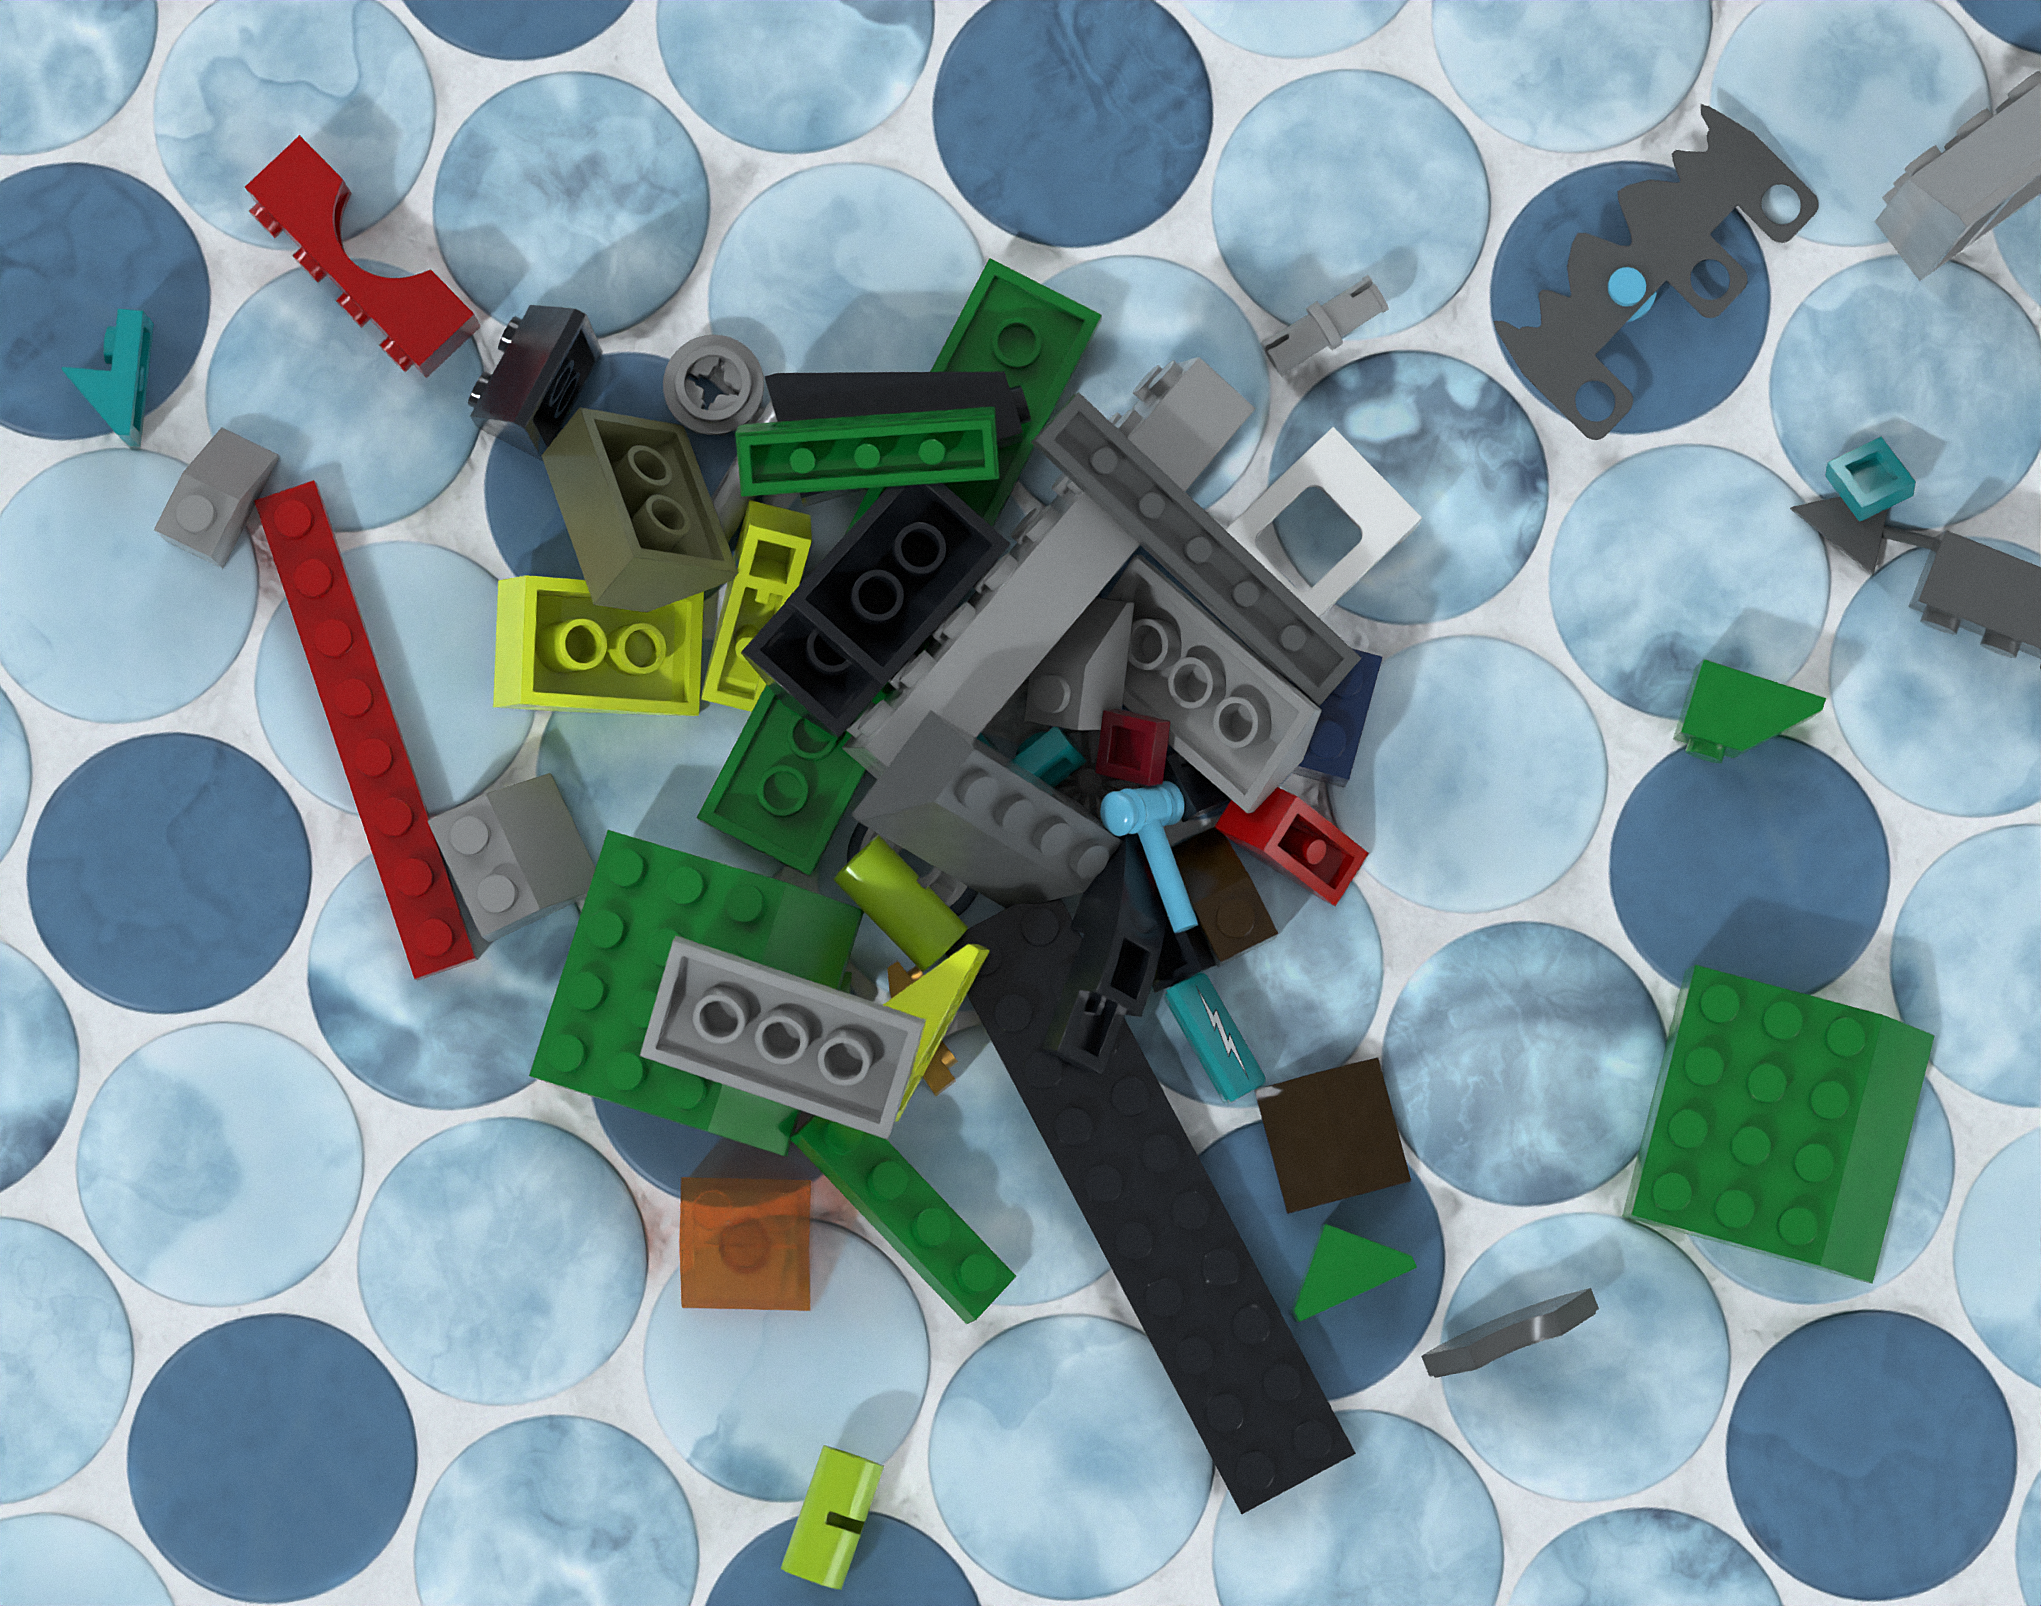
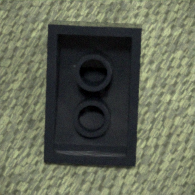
M530 305L523 319L514 316L508 323L498 345V350L504 352L493 374L485 371L479 377L470 394L468 405L474 408L470 417L477 428L543 461L541 455L559 434L603 351L585 313L575 308Z

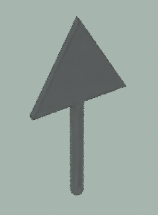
M1841 497L1790 508L1872 575L1876 567L1881 538L1927 549L1932 548L1936 539L1935 537L1884 525L1888 509L1859 522Z

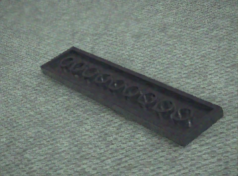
M1061 898L1039 904H1014L967 929L945 955L949 958L967 944H979L990 950L967 996L1241 1514H1244L1356 1453L1125 1018L1121 1024L1103 1074L1086 1072L1041 1048L1080 947L1082 937L1078 930L1070 926L1072 918Z

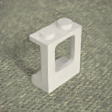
M1332 427L1225 530L1320 618L1397 543L1400 545L1418 527L1422 517ZM1310 487H1317L1360 529L1362 537L1361 541L1311 589L1303 591L1295 588L1258 550L1255 539L1304 490Z

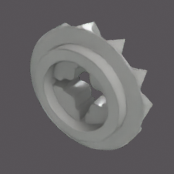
M705 335L688 341L673 354L665 369L663 392L667 406L674 418L685 427L691 429L696 434L725 436L729 432L736 430L739 425L748 424L762 404L764 376L757 358L744 344L727 336ZM721 361L725 362L723 366L724 383L731 387L733 392L739 393V395L729 394L726 396L718 394L714 403H710L708 410H704L706 406L704 390L697 386L695 381L689 380V377L698 380L700 377L710 379L714 371H718Z

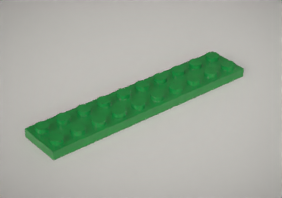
M989 258L930 372L1005 371L1009 387L1021 385L1031 422L1021 425L1023 442L998 449L999 479L943 483L994 528L1035 449L1031 441L1047 425L1102 320V315ZM888 487L868 489L846 533ZM930 634L914 654L916 656L920 655L935 638ZM888 682L873 698L872 702L877 705L891 691L893 686ZM766 684L696 818L698 821L811 878L867 770L842 749L852 736L847 730L838 739L783 705Z

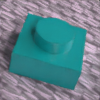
M1882 436L1827 462L1825 477L1859 522L1914 495L1916 481Z

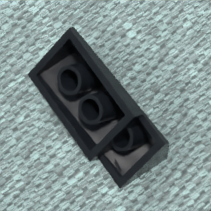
M943 483L889 486L788 597L784 605L741 651V654L783 705L838 739L1011 543Z

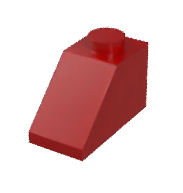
M1279 787L1253 813H1246L1231 800L1215 825L1217 830L1251 856L1335 907L1369 854L1298 796Z

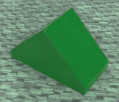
M1323 1224L1318 1233L1291 1312L1295 1321L1301 1322L1417 1268L1413 1257L1409 1254L1328 1224Z

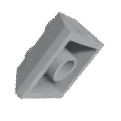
M551 773L486 793L427 821L481 937L489 943L587 896L595 866Z

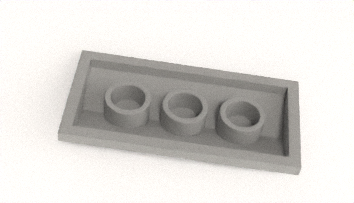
M1134 555L1107 599L1134 603L1122 704L1131 712L1171 721L1168 744L1246 813H1253L1303 761L1321 709L1142 555Z
M676 936L672 942L640 1056L888 1140L914 1067L926 1020Z

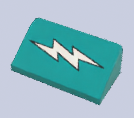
M1199 973L1165 991L1163 999L1223 1103L1229 1105L1266 1082L1264 1073L1206 974Z

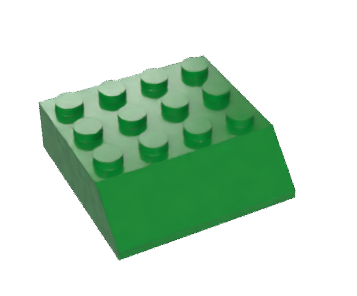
M608 830L529 1076L558 1087L787 1157L792 1142L790 1138L795 1133L802 1110L640 1056L672 942L678 936L840 990L864 911L784 881Z
M1694 965L1686 969L1622 1217L1873 1284L1935 1035L1882 1014L1703 966Z

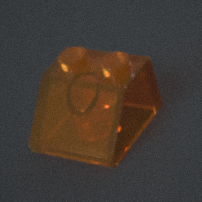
M681 1177L679 1252L682 1308L811 1311L814 1182L811 1180Z

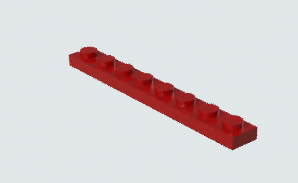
M313 480L254 500L413 977L418 981L476 961L478 959L441 849L427 822L431 819L318 484Z

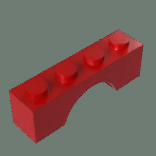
M300 135L245 186V189L256 203L249 210V213L274 239L283 231L299 247L292 257L317 283L327 276L343 292L335 301L361 328L368 321H371L386 336L379 346L402 371L406 372L414 365L426 378L429 377L481 327L475 314L431 269L409 277L387 278L369 273L349 259L342 242L341 225L346 205L352 193L344 180Z

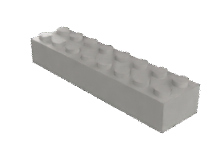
M1196 357L1180 363L1173 360L1163 369L1159 365L1155 366L1134 389L1133 394L1139 400L1133 408L1123 416L1118 412L1115 413L1109 421L1185 492L1256 408L1200 357ZM1064 473L1058 477L1051 488L1058 494L1056 498L1041 512L1034 508L1023 518L1011 534V537L1017 542L1015 546L1000 560L997 559L973 586L976 591L968 601L959 608L955 606L931 633L935 639L926 650L918 656L913 654L889 680L893 688L877 705L871 701L846 729L852 736L842 749L877 780L930 710L976 738L1140 545Z

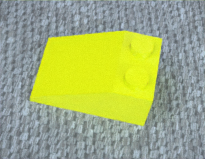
M528 575L498 580L493 707L557 712L699 716L704 591L649 612H640L594 605L585 580Z

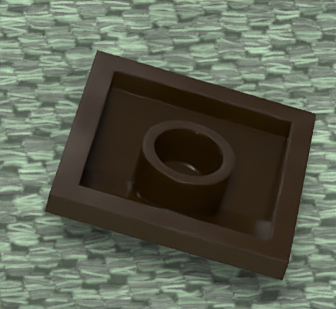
M1378 1057L1312 1073L1254 1090L1287 1214L1411 1182Z

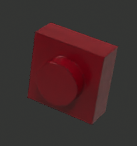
M1120 709L1103 710L1095 773L1147 786L1163 784L1171 721Z

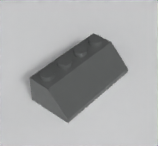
M932 710L928 712L852 813V816L858 822L1006 909L1014 904H1039L1084 893L1096 876L1103 871L1108 860L1123 842L1118 836L1111 834L1103 823L1080 803Z

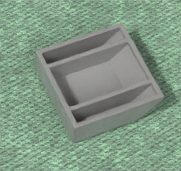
M2040 71L2035 72L2007 94L2009 98L1995 109L1996 114L1994 116L1986 108L1962 125L1956 131L1958 135L1944 146L1946 149L1944 152L1941 153L1935 145L1913 160L1904 168L1906 173L1893 183L1895 187L1882 197L1887 206L1875 220V223L1919 281L1923 280L2041 194Z

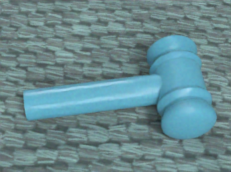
M1163 781V784L1146 785L1137 789L1125 788L1120 791L1110 792L1104 797L1100 807L1103 825L1111 834L1116 836L1138 832L1174 933L1183 932L1197 926V918L1163 828L1166 825L1178 823L1183 816L1185 803L1180 789L1172 782Z

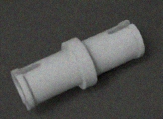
M1366 275L1360 282L1322 306L1317 301L1306 308L1308 315L1268 340H1263L1260 344L1274 368L1283 377L1289 370L1327 346L1333 351L1343 344L1341 337L1379 313L1389 310V307L1376 284L1373 283L1370 276Z

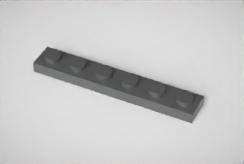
M1079 392L1074 394L1031 441L1041 453L1257 655L1316 706H1320L1359 662L1361 657Z

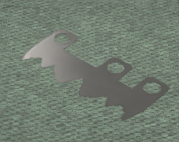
M1701 104V116L1709 128L1707 132V151L1675 150L1672 153L1673 164L1680 179L1678 183L1649 179L1627 185L1617 191L1618 201L1631 234L1632 242L1629 246L1618 245L1588 233H1577L1572 242L1567 264L1571 296L1567 297L1554 291L1542 289L1538 294L1541 325L1537 328L1525 326L1518 329L1505 321H1494L1497 333L1522 374L1584 436L1591 440L1604 438L1630 411L1633 405V396L1629 389L1595 355L1665 281L1699 314L1706 318L1719 316L1745 289L1748 282L1746 271L1710 235L1729 213L1738 205L1773 241L1785 243L1790 241L1818 210L1816 195L1753 132L1710 106ZM1774 185L1789 186L1797 193L1800 199V212L1791 223L1785 225L1775 224L1763 213L1762 197L1766 190ZM1707 259L1716 260L1724 265L1730 277L1726 293L1714 300L1700 297L1693 290L1690 280L1691 272L1695 265ZM1623 267L1638 270L1646 281L1644 296L1633 306H1621L1615 303L1608 292V281L1611 275ZM1600 381L1612 390L1615 406L1608 418L1602 421H1590L1578 412L1575 403L1576 393L1586 382Z

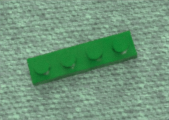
M812 1115L790 1138L966 1324L976 1321L1016 1278V1275L887 1139L816 1115Z

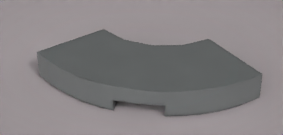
M1591 1288L1565 1294L1482 1324L1437 1346L1421 1357L1429 1377L1434 1376L1438 1378L1477 1370L1513 1351L1564 1335L1595 1315V1311L1599 1307Z

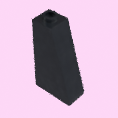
M1005 371L775 373L765 376L777 422L995 407L998 449L1023 442L1021 425L1031 422L1030 412L1021 385L1010 388ZM867 488L801 492L799 495L803 507H807Z

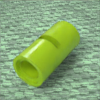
M877 835L835 875L833 880L923 972L957 942L966 932L968 926L929 886L923 888L917 881L919 878L918 874L880 835Z
M823 1445L780 1569L805 1580L842 1590L884 1466L846 1451Z

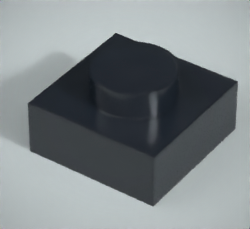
M1178 752L1166 757L1163 781L1175 784L1183 795L1185 803L1184 813L1181 818L1183 823L1225 806L1231 801L1225 793Z
M1167 916L1162 950L1152 985L1155 993L1216 966L1199 925L1183 932L1174 933Z

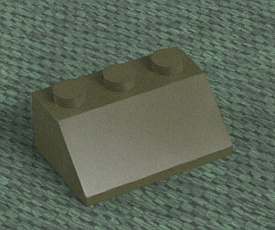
M580 407L541 455L594 605L649 612L730 582L739 573L684 425Z

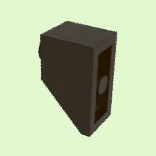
M1214 826L1171 848L1199 928L1217 967L1275 940L1279 933L1250 875L1223 833Z

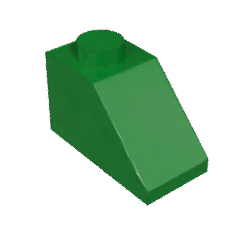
M1703 659L1694 669L1673 739L1687 743L1685 752L1693 757L1708 762L1722 763L1724 756L1735 758L1812 719L1823 710L1826 698Z

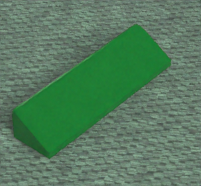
M995 407L742 424L738 426L735 433L741 497L999 479Z

